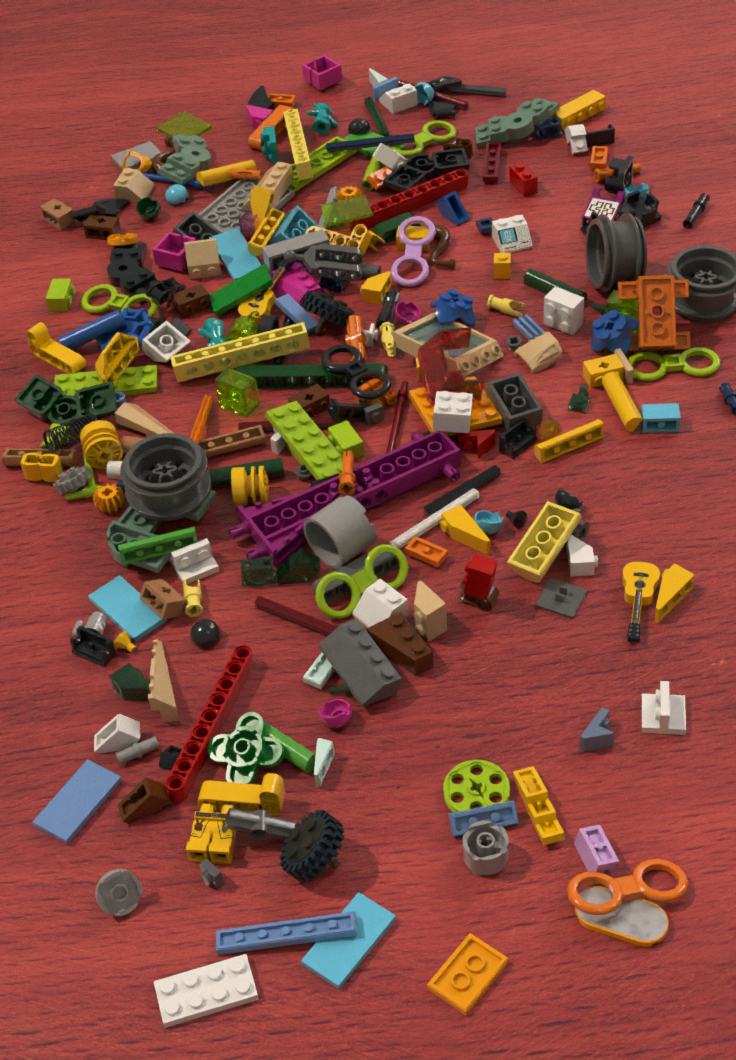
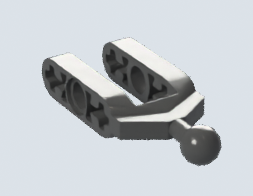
M322 243L317 246L312 245L304 255L296 254L293 250H288L284 254L286 262L303 261L309 272L315 273L319 277L348 281H359L362 278V268L358 265H353L363 260V251L357 247ZM315 258L328 261H315Z

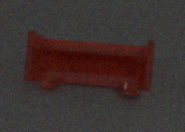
M471 327L441 330L418 349V361L426 399L430 404L435 405L436 391L465 392L473 394L472 402L481 401L484 381L465 382L462 373L458 371L448 372L444 350L469 348Z

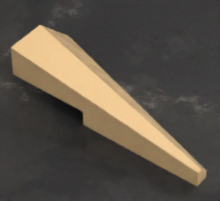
M124 402L114 413L117 424L145 433L146 438L156 434L173 433L137 404Z
M156 639L153 640V659H151L149 690H151V694H148L151 711L160 710L163 723L180 721L161 641Z

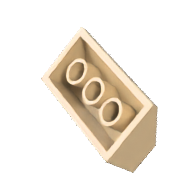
M277 162L263 175L257 186L276 192L272 208L276 207L294 180L292 164ZM250 196L243 204L242 210L252 211Z

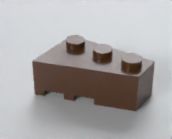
M401 612L366 628V631L383 654L396 660V664L413 675L417 676L433 668V651Z

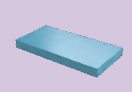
M238 228L209 237V239L216 238L219 258L233 281L261 266L257 257L248 251V243Z
M120 575L88 595L89 600L123 632L126 631L134 642H137L167 621V619L162 620L140 600V593Z
M359 892L341 912L355 911L357 936L317 941L301 960V964L337 989L344 985L396 921V915Z

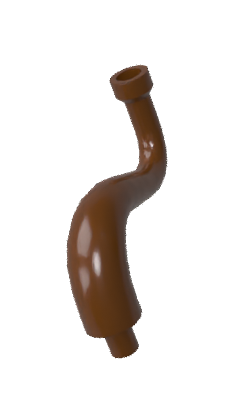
M167 136L164 143L168 146H173L172 137ZM175 149L159 153L151 159V168L155 173H157L158 167L164 164L163 162L167 160V157L176 152Z
M434 224L436 228L435 237L439 239V242L431 252L429 260L435 266L455 269V259H450L449 261L436 259L449 245L451 235L444 226Z

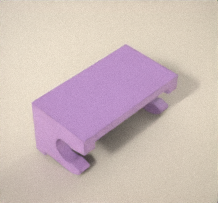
M600 825L579 829L574 845L587 871L600 873L606 871V874L610 876L619 860Z

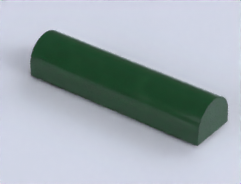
M530 268L525 273L524 284L548 294L554 287H558L584 297V302L587 300L586 292Z
M282 458L209 469L212 488L231 485V470L235 467H245L247 475H250L252 466H255L257 474L259 466H265L268 479L285 476Z

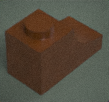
M144 778L118 804L122 821L130 824L133 820L143 815L157 814L170 802V798L165 784Z

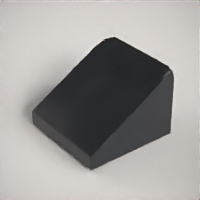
M177 317L170 323L185 337L192 331L190 327Z
M171 745L160 753L159 767L171 771L182 748Z

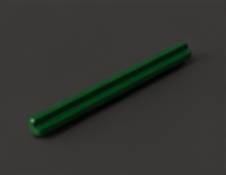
M365 97L364 103L380 135L384 137L389 136V132L372 98Z

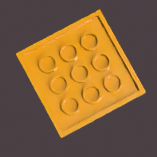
M475 376L409 390V398L431 433L435 432L433 431V413L436 391L473 394L470 431L502 424L501 415ZM444 432L447 436L458 434L457 432Z

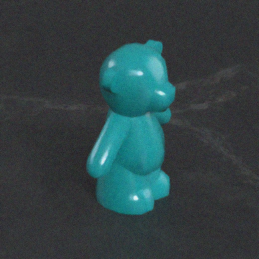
M313 103L312 106L315 107V110L307 111L308 116H316L312 125L314 132L326 135L329 133L331 125L335 128L338 126L337 122L329 116L334 112L326 103Z
M209 318L204 322L203 328L198 329V333L210 341L206 347L235 340L233 336L224 337V323L219 319Z

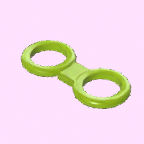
M430 121L423 125L421 133L414 136L415 141L412 143L417 146L414 150H401L395 145H389V148L397 151L404 157H411L422 153L424 147L433 144V142L450 141L457 134L456 128L445 121ZM434 127H442L450 133L445 136H437L431 134L428 130Z
M101 284L90 288L81 299V305L84 310L95 314L109 309L122 312L124 308H130L137 302L148 301L151 303V307L148 310V316L151 319L159 308L157 301L153 298H148L146 294L129 297L118 294L116 288L108 284ZM99 292L111 293L110 300L100 306L89 305V300L93 295Z
M694 347L685 350L681 354L663 355V357L653 352H640L628 359L634 369L633 378L640 381L658 380L666 372L684 371L695 377H704L715 373L720 367L718 355L712 350L703 347ZM694 355H703L711 359L713 364L708 368L696 369L689 366L686 360ZM640 360H652L659 364L660 369L654 373H641L633 365Z
M383 544L376 546L368 553L364 569L352 576L342 572L327 574L319 581L316 587L315 599L318 608L323 614L332 619L349 617L360 600V594L364 593L365 589L378 580L373 571V562L383 552L392 554L398 560L400 566L399 574L393 582L387 583L393 589H397L405 582L408 575L406 556L395 546ZM334 580L343 581L351 590V602L342 611L331 609L325 602L324 591L327 585Z

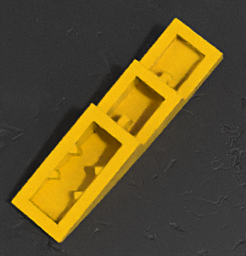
M534 766L513 771L520 795L543 846L565 840L564 831L557 820L556 811L548 797V791Z

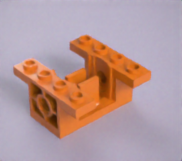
M674 275L638 276L636 281L618 282V300L639 301L638 333H630L631 345L628 352L690 349V331L676 332L675 298L689 297L688 279L674 280ZM658 308L660 316H655L652 313V309Z

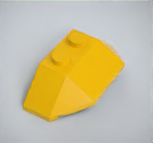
M117 332L101 352L95 364V370L101 384L110 381L114 384L117 382L140 351L137 337Z

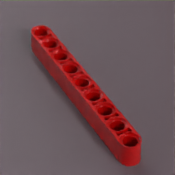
M457 169L349 214L350 230L353 231L355 226L363 224L369 229L379 223L437 201L453 191L459 192L468 187V171L466 169Z
M240 645L234 649L166 779L167 792L170 800L174 803L183 802L188 797L209 755L208 745L210 741L220 734L254 667L252 650L247 645Z

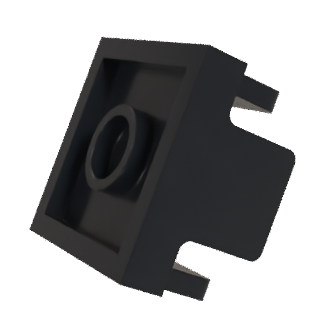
M627 156L625 160L612 159L609 169L614 170V175L618 177L606 176L605 190L608 193L618 194V191H624L626 187L629 188L632 185L634 157Z
M638 190L625 196L624 204L617 207V213L620 216L624 213H630L633 217L639 218L643 228L660 221L662 217L657 211L659 201L650 192L647 193L646 199L643 196L639 198L640 192Z

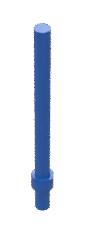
M142 173L149 180L178 184L162 175ZM190 180L183 184L196 186L199 189L215 188V184L203 186L197 180Z

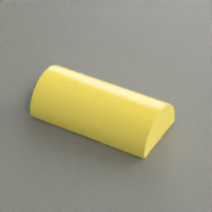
M547 501L508 559L507 564L526 580L536 583L540 582L580 522L581 514Z

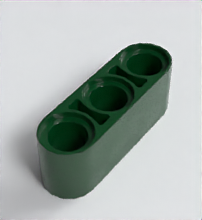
M407 212L379 223L375 226L373 232L382 238L385 243L396 240L398 226L406 219L414 217V215ZM412 224L410 226H420L421 224Z

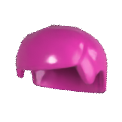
M402 300L396 305L395 316L400 324L408 325L420 319L421 311L419 306L412 301L404 303Z
M334 699L328 703L325 702L323 709H318V712L325 725L330 728H340L350 720L352 708L347 701Z

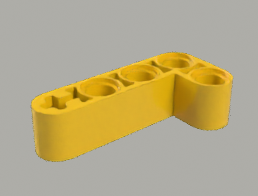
M363 224L355 226L351 236L323 229L330 239V244L357 247L363 251V255L372 238L370 232ZM311 226L307 229L306 234L323 228Z
M39 322L26 332L32 353L65 373H78L87 366L85 359L80 354L52 340L45 324Z
M268 773L264 775L262 785L204 781L201 785L197 804L200 808L202 804H211L214 806L215 811H222V806L233 805L234 809L248 812L265 810L271 816H277L281 814L285 797L283 779L277 774Z

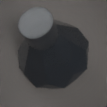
M522 510L514 513L508 511L506 518L510 519L516 528H522L527 522V513Z

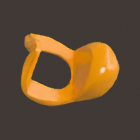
M128 151L122 162V169L130 168L125 165L128 156L140 159V167L134 170H139L141 173H146L152 166V160L149 157H143L134 151Z

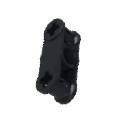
M170 277L159 283L152 284L147 290L146 296L153 298L159 305H162L172 300V294L185 290L186 285L180 284L175 281L174 277Z

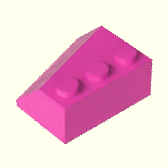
M297 262L287 270H284L271 290L276 298L289 294L301 306L308 290L321 292V287L302 264ZM276 270L270 272L271 277L274 275Z

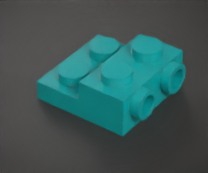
M274 126L262 127L263 133L260 134L261 143L264 142L265 145L262 146V153L266 155V161L273 163L274 166L278 162Z

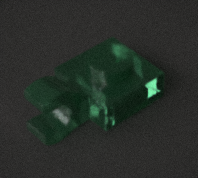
M581 383L579 393H573L568 404V411L586 414L590 404V396H587L589 384Z

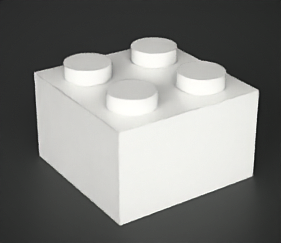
M554 287L544 297V325L573 336L583 325L584 297Z
M436 391L433 431L470 433L473 394Z

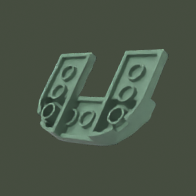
M210 490L208 497L200 508L185 518L198 522L217 498L216 492ZM129 506L118 521L112 520L108 527L107 541L112 557L119 564L123 565L118 545L158 536L153 533L163 521L146 518ZM172 554L130 564L159 573Z

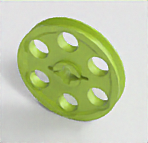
M469 760L456 765L447 774L443 785L444 799L452 812L468 810L474 805L483 807L497 804L490 801L492 796H500L502 798L498 803L507 802L510 797V783L505 772L497 765L484 760ZM474 768H480L483 771L480 775L471 773ZM456 777L464 780L461 784H454L452 782ZM498 777L502 781L499 784H493L490 782V779ZM473 786H474V788H476L477 790H480L481 796H480V793H479V792H477L476 790H473ZM454 796H461L463 801L455 803L451 799Z

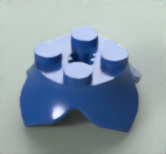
M449 289V292L442 293L438 299L430 303L431 307H437L435 316L439 324L452 323L460 317L461 321L466 325L472 327L475 325L476 317L472 308L473 298L459 294L455 289Z
M611 310L609 313L602 315L593 322L592 350L598 352L607 347L611 352H614L615 349L621 348L623 353L627 354L631 345L630 332L638 328L639 322L631 316L618 313L617 310Z

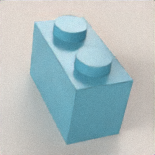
M679 403L642 404L641 417L643 420L641 423L643 433L680 431L681 416Z

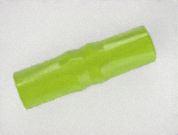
M373 156L361 183L362 188L366 191H371L374 188L366 178L380 170L383 166V163Z

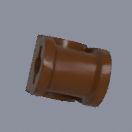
M453 136L449 143L443 146V150L464 148L467 159L473 156L472 141L470 139Z
M463 580L461 581L460 587L462 591L459 596L461 602L485 611H490L499 596L497 587L493 585L488 599L484 600L464 594L465 585L462 584Z

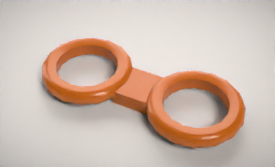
M649 859L641 862L634 869L633 875L612 878L607 874L596 871L578 874L569 881L567 894L570 902L582 912L591 915H606L616 911L622 902L640 899L643 896L658 902L677 900L686 893L688 880L682 869L674 863L662 859ZM650 870H662L672 874L677 879L678 885L675 889L669 891L654 890L646 885L642 876ZM588 882L600 883L610 889L613 898L604 904L588 903L578 895L577 888Z

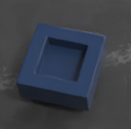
M491 217L476 220V227L481 235L492 232L493 220Z

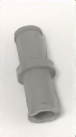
M153 736L140 743L134 742L133 746L115 752L120 765L137 757L139 759L143 758L142 755L159 749L160 746L156 736Z

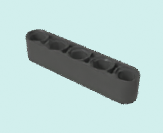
M385 552L380 553L373 562V571L377 578L399 567L395 556ZM368 554L330 573L342 572L352 576L364 569L365 559ZM324 576L313 582L311 589L315 594L316 587ZM341 580L331 581L324 591L326 604L351 592L350 588Z

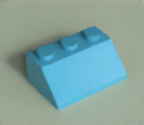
M297 205L286 214L271 238L270 243L274 244L304 235L309 227H318V224Z

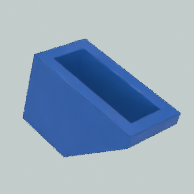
M456 191L435 202L442 216L456 226L470 219Z

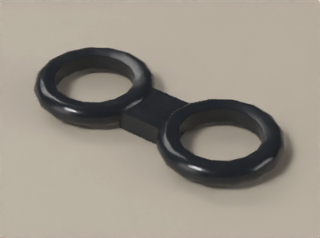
M346 344L336 345L324 352L321 359L324 368L334 373H346L352 379L350 381V390L358 398L366 400L376 399L385 395L391 388V379L387 374L378 370H368L361 363L362 353L358 348ZM340 352L351 353L355 357L352 362L345 365H335L329 362L331 356ZM367 378H377L384 383L381 388L375 391H362L357 387L360 381Z

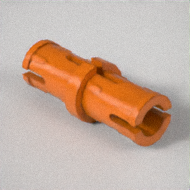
M244 168V170L231 169L230 178L243 179L244 181H248V179L261 180L262 172L261 170H248V168Z

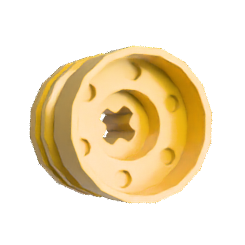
M98 420L87 424L81 430L80 441L86 462L90 466L97 469H105L109 460L120 461L123 450L116 427L112 423Z
M252 466L250 475H247L245 467L232 468L231 485L234 506L248 505L249 497H252L255 505V502H258V496H260L261 504H267L269 480L265 466H259L258 474L256 473L255 466Z

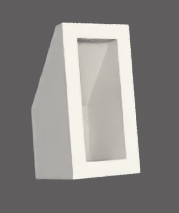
M382 143L379 144L372 155L392 170L397 169L400 165H407V159L403 155Z
M571 535L566 542L570 577L594 575V568L598 567V557L594 555L593 547Z
M117 714L94 735V752L121 751L132 746L141 737L140 722L122 714Z

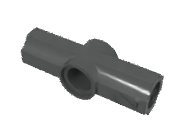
M229 808L225 819L227 829L249 833L250 837L257 840H264L268 837L280 840L289 839V832L295 828L296 824L291 820L271 817V814L265 810L248 812Z

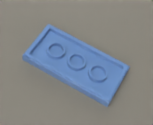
M87 759L33 820V826L68 845L122 782L121 776Z

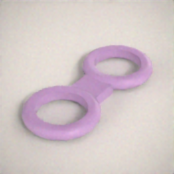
M410 217L399 226L398 237L406 245L404 256L398 258L393 263L391 276L401 286H417L424 282L429 274V265L421 256L423 246L428 245L434 239L436 228L433 222L426 217ZM419 223L428 227V235L421 240H410L404 234L406 228L412 224ZM407 262L418 263L423 269L417 278L409 280L400 277L397 271L402 264Z

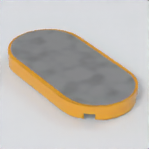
M603 886L588 887L579 893L583 900L592 904H604L613 898L610 889ZM641 898L622 902L616 911L606 915H591L575 908V914L585 928L637 946H653V944L661 942L668 932L669 922L665 911L659 905Z

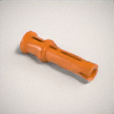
M640 163L633 164V174L640 173ZM609 166L606 169H594L596 183L605 180L606 176L618 177L614 175V170L609 169Z
M346 451L342 454V473L339 475L340 484L338 491L344 496L352 495L355 492L354 483L356 477L353 473L354 453L351 451H347V456Z

